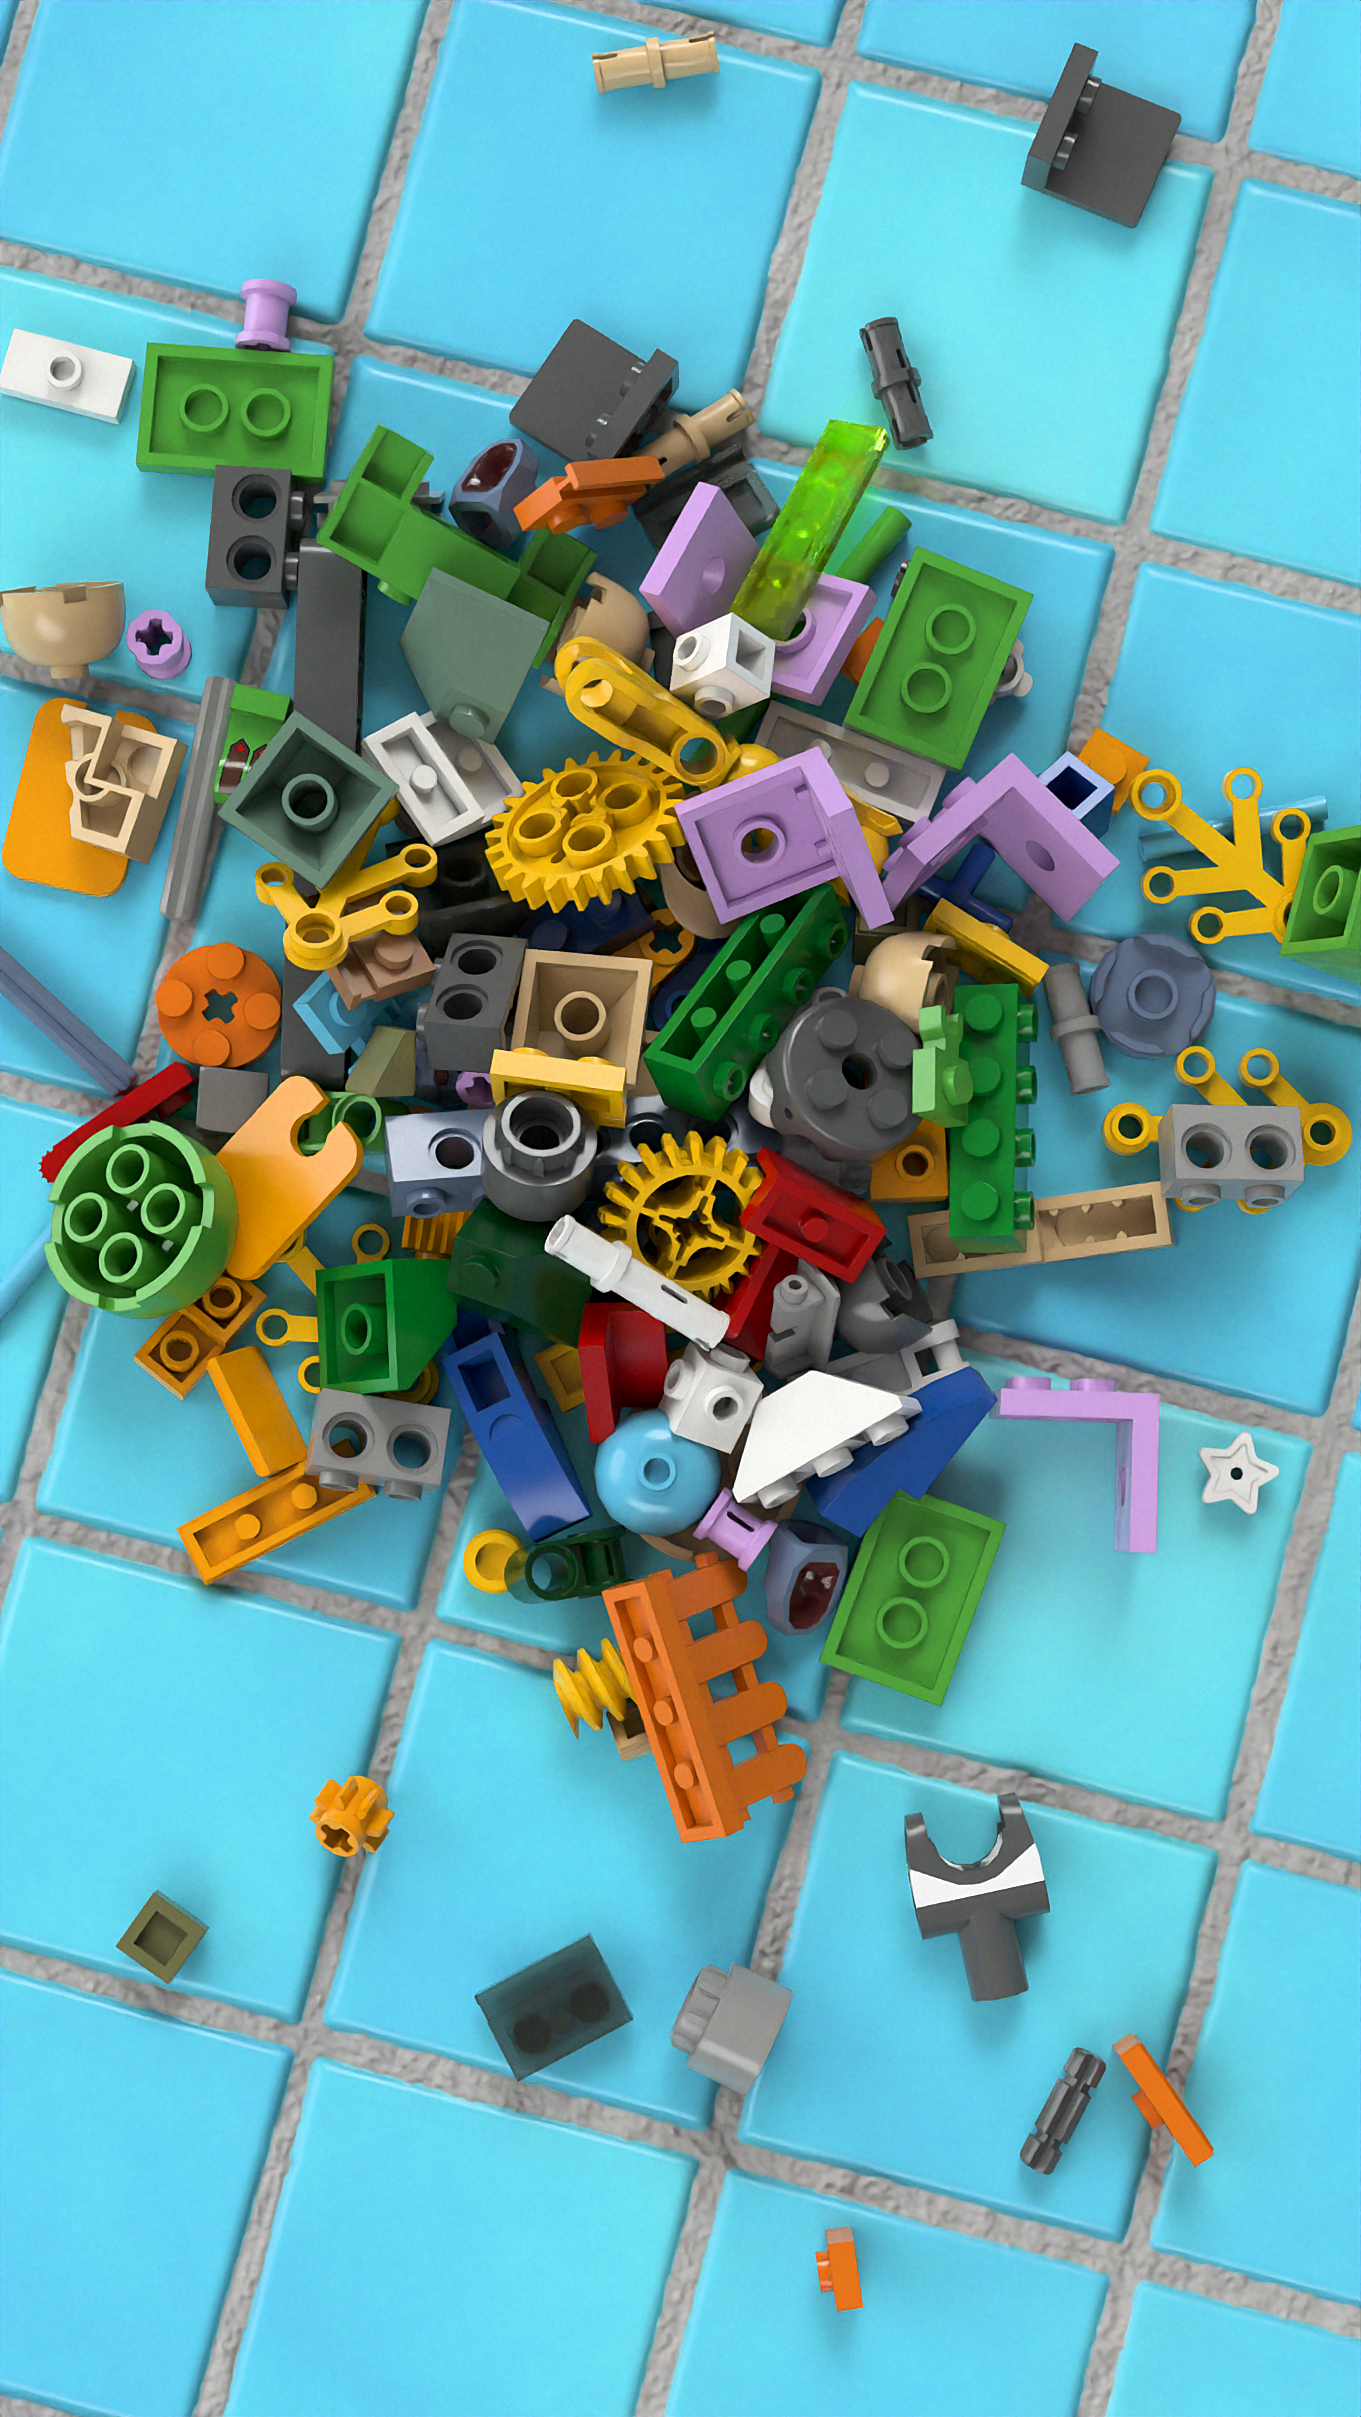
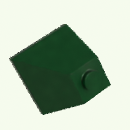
M483 1197L455 1235L446 1291L460 1309L578 1349L585 1303L593 1302L595 1287L590 1284V1276L556 1255H551L545 1251V1242L550 1231L557 1223L555 1221L532 1222L521 1220L501 1211L490 1199Z

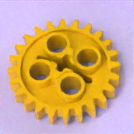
M616 749L607 761H600L597 751H594L589 755L586 764L579 766L570 757L565 761L564 771L555 773L553 770L545 768L542 770L544 781L535 784L526 781L521 783L525 794L522 798L506 797L503 800L508 813H500L491 817L495 830L485 833V839L489 846L485 850V854L502 891L508 890L514 902H519L526 898L532 910H536L548 900L553 913H558L568 901L574 900L578 911H584L590 898L599 896L601 902L607 905L611 902L613 890L621 888L626 893H635L633 880L639 876L650 880L656 879L657 874L653 867L655 863L665 864L674 862L675 858L670 847L685 845L687 841L673 805L688 799L678 778L652 762L647 763L646 758L638 753L626 761L622 750Z

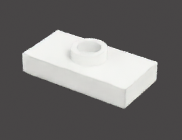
M14 328L0 373V393L120 425L137 366L133 359Z

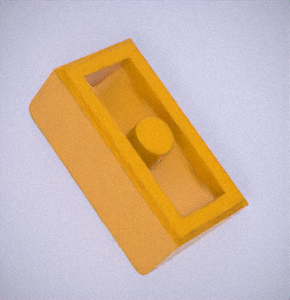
M247 1346L207 1360V1365L205 1366L257 1475L263 1478H271L306 1460L308 1448L261 1350L257 1346Z

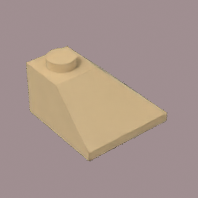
M525 949L510 1051L512 1052L516 1048L528 1047L541 1050L553 1058L575 1061L582 1057L603 1058L617 1067L627 1068V1090L637 1088L654 971L653 960Z

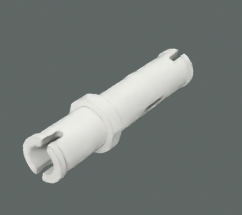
M568 1214L564 1218H560L550 1231L545 1242V1251L551 1255H556L590 1276V1284L601 1292L614 1291L648 1312L654 1318L661 1320L698 1343L706 1351H709L710 1347L713 1349L726 1333L730 1322L728 1314L715 1309L680 1287L674 1281L667 1279L632 1257V1249L621 1241L617 1240L611 1244L576 1222Z

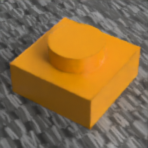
M1096 727L1077 757L1116 787L1111 815L1114 817L1128 797V789L1131 782L1138 774L1144 771L1151 760L1099 727Z

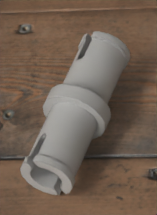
M1077 962L1050 967L1041 979L1054 1023L1049 1028L1050 1037L1053 1043H1059L1072 1096L1093 1093L1111 1085L1096 1033L1101 1030L1099 1018L1090 1013L1079 973L1080 966Z

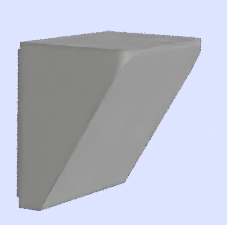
M201 1066L196 1129L202 1134L233 1136L267 1100L270 1075Z

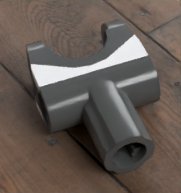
M1014 1792L997 1796L1001 1822L997 1823V1839L993 1849L982 1860L972 1864H955L944 1859L938 1853L934 1843H932L930 1837L928 1838L921 1812L904 1816L907 1876L922 1940L958 1933L972 2001L975 2002L1003 1999L1029 1990L1015 1920L1050 1913L1049 1898L1040 1856L1021 1805Z

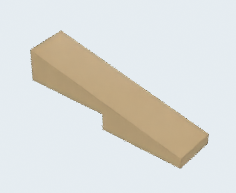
M1161 1181L1035 1199V1226L1033 1230H1027L1026 1252L963 1254L948 1237L949 1210L907 1216L915 1279L918 1280L1176 1247L1170 1198L1161 1197Z

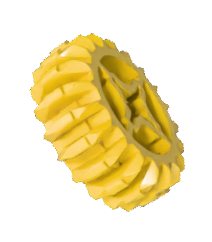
M690 1130L685 1137L683 1147L678 1148L673 1136L670 1133H663L660 1142L663 1149L661 1152L653 1154L647 1144L639 1143L637 1152L642 1162L637 1167L628 1161L619 1160L617 1169L625 1179L624 1184L618 1182L605 1183L603 1191L614 1203L598 1208L597 1216L601 1223L609 1226L600 1232L599 1236L605 1238L611 1244L617 1240L621 1241L632 1249V1257L667 1279L674 1281L688 1292L695 1291L699 1299L709 1304L712 1296L710 1287L719 1284L725 1293L733 1294L734 1283L730 1276L736 1271L741 1275H748L749 1264L746 1261L749 1255H761V1242L756 1235L744 1230L739 1217L765 1177L758 1167L746 1168L749 1158L741 1148H736L727 1153V1144L722 1137L715 1135L703 1148L702 1138L698 1132ZM685 1176L681 1184L673 1190L665 1192L656 1190L674 1178ZM717 1180L729 1186L734 1195L735 1211L731 1225L723 1222L720 1215L712 1211L713 1203L716 1199L712 1190ZM694 1210L700 1220H684L678 1228L673 1218H689ZM640 1213L649 1216L653 1225L661 1228L657 1238L660 1249L656 1257L650 1255L638 1245L636 1229ZM700 1248H714L708 1254L688 1261L692 1254Z

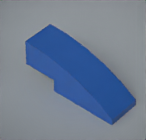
M968 1366L937 1379L911 1393L908 1397L917 1399L923 1411L906 1420L909 1429L905 1433L882 1445L874 1446L872 1441L851 1452L854 1461L834 1474L819 1477L816 1472L805 1486L820 1515L861 1538L899 1489L920 1500L998 1400L980 1372Z

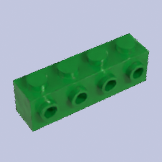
M826 883L819 884L746 915L642 1056L665 1106L717 1123L731 1102L741 1095L749 1077L765 1055L776 1046L780 1034L798 1009L809 1001L814 987L832 962L842 955L847 941L851 937L832 885Z
M1018 983L954 986L953 1014L959 1013L963 1015V1037L959 1044V1058L969 1062V1072L973 1081V1096L968 1103V1125L951 1127L948 1237L963 1254L1026 1252L1027 1230H1033L1035 1226V1199L1033 1191H1027L1028 1167H1034L1036 1163L1034 1128H1028L1029 1104H1036L1037 1073L1035 1066H1030V1042H1037L1038 1039L1036 1004H1029Z

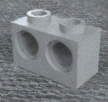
M1172 1104L1158 1123L1162 1198H1182V1204L1191 1207L1212 1206L1221 1202V1199H1245V1204L1249 1207L1269 1208L1283 1204L1305 1181L1300 1107ZM1186 1148H1198L1204 1151L1210 1158L1212 1168L1205 1169L1194 1165L1187 1156ZM1250 1149H1260L1269 1154L1274 1162L1275 1169L1268 1170L1258 1166L1250 1155Z
M323 1388L315 1399L304 1474L320 1476L319 1486L329 1489L357 1491L358 1483L383 1486L382 1495L391 1499L421 1501L422 1493L431 1494L441 1484L451 1409ZM339 1427L352 1430L360 1441L359 1455L353 1458H343L334 1453L329 1444L330 1431ZM409 1438L420 1445L423 1451L421 1467L414 1469L406 1468L396 1461L393 1454V1443L396 1439Z

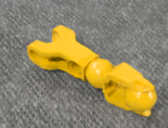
M579 636L565 643L558 651L554 663L555 676L560 688L563 690L566 704L576 719L614 744L638 753L679 780L692 786H699L702 793L781 761L772 750L751 743L738 744L736 738L728 732L721 737L717 727L706 716L698 713L693 707L657 683L633 662L597 639ZM580 657H595L584 660L571 671L573 662H575ZM601 680L594 687L586 686L591 681ZM693 738H706L711 741L709 752L702 759L688 762L680 758L682 747ZM841 784L855 809L878 876L881 877L885 870L882 866L889 858V840L887 837L901 834L903 831L894 816L864 802L859 795ZM757 828L752 831L761 851L766 850L773 841L774 832L766 828ZM841 876L824 882L833 886L840 906L850 907L849 891Z

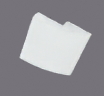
M416 711L367 736L361 742L362 747L377 769L400 786L396 797L431 848L458 840L493 824L491 820L493 815L508 813L503 802L506 797L522 798L525 795L521 782L494 743L491 745L478 738H469L459 734L450 725L435 719L432 711L418 716Z

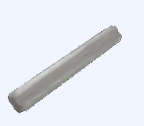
M210 676L205 682L159 906L160 914L173 921L192 922L197 910L218 804L214 802L215 778L232 715L230 704L235 683L238 684V682L226 677Z

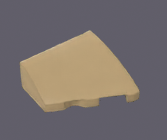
M64 703L61 712V722L70 727L72 761L65 762L66 780L72 788L74 796L73 804L69 810L71 837L94 847L148 865L189 746L177 739L129 726L112 717Z

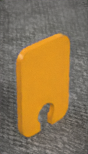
M54 698L46 701L39 708L35 716L2 847V861L5 868L20 880L93 897H108L122 888L127 877L131 859L71 837L69 810L73 804L74 796L72 788L66 780L65 762L72 761L70 727L61 722V712L64 703L85 710L89 709V705L86 702L69 698ZM117 710L115 719L121 723L158 734L156 727L148 718L139 714Z
M294 1076L282 1082L215 1155L227 1171L238 1201V1234L232 1256L225 1268L233 1277L249 1281L263 1275L347 1186L362 1167L364 1160L363 1145L349 1124L342 1121L327 1135L326 1143L321 1151L310 1157H306L301 1153L297 1140L300 1126L310 1116L319 1114L330 1102V1099L321 1087L312 1079Z

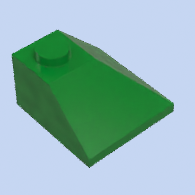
M392 1258L315 1270L320 1391L323 1388L357 1394H373L409 1390L457 1325V1304L446 1291L451 1259Z

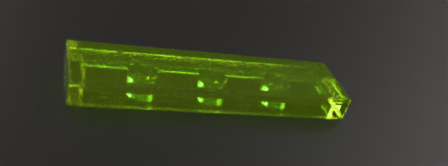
M834 419L829 420L727 614L733 612L770 639L787 641L890 444L885 428Z

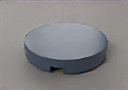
M1151 932L1126 939L1106 952L1091 976L1088 1005L1091 1015L1098 1016L1101 1026L1099 1032L1110 1046L1129 1057L1155 1061L1178 1055L1201 1038L1213 1018L1217 991L1213 977L1211 978L1210 971L1204 964L1205 960L1199 952L1175 936Z

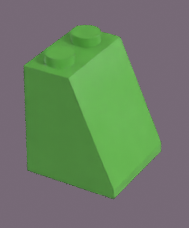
M1361 825L1310 834L1279 956L1361 985Z

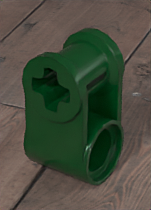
M619 1525L567 1535L568 1539L526 1546L516 1550L508 1558L504 1568V1581L508 1591L515 1599L523 1603L538 1604L573 1597L583 1599L600 1596L603 1590L618 1584L634 1581L633 1578L627 1577L620 1538L626 1534L625 1527ZM538 1557L543 1558L549 1564L551 1570V1580L545 1590L539 1588L532 1577V1566Z

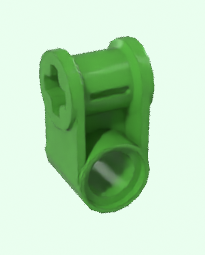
M324 1091L330 1102L319 1114L310 1116L302 1123L297 1136L298 1147L306 1157L314 1156L325 1145L330 1131L342 1121L348 1123L360 1139L364 1149V1156L384 1155L385 1116L411 1115L412 1113L407 1105L397 1099L367 1097L351 1092ZM376 1112V1125L370 1134V1120Z

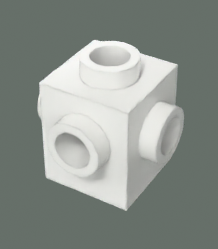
M733 612L676 638L669 692L695 708L698 713L707 716L713 721L770 697L776 642Z
M690 1341L682 1359L675 1360L667 1372L664 1382V1396L658 1408L665 1411L672 1432L681 1437L731 1454L745 1424L752 1422L757 1402L762 1400L764 1385L748 1365L750 1358L740 1350L719 1342L713 1349L710 1348L709 1351H706L699 1344Z

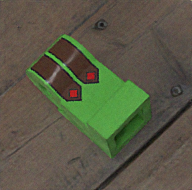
M235 683L230 704L232 715L215 778V803L224 805L292 714L294 702L291 696Z

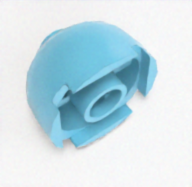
M660 1408L633 1412L618 1422L615 1432L598 1446L593 1474L597 1496L611 1518L631 1532L661 1537L682 1533L704 1518L717 1499L722 1468L718 1449L674 1434L670 1429L669 1418L665 1411Z

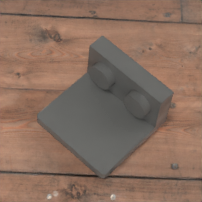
M1075 42L1028 152L1021 185L1132 229L1138 225L1180 125L1181 115L1102 83L1101 78L1092 75L1099 51Z
M574 319L509 413L510 424L569 462L629 458V454L638 449L679 388L678 361L657 348L650 360L645 362L580 319Z

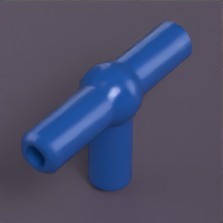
M976 843L973 845L950 883L934 874L915 891L936 905L941 898H944L978 921L998 926L1007 935L1014 924L1011 917L972 896L995 858L994 851L985 844Z

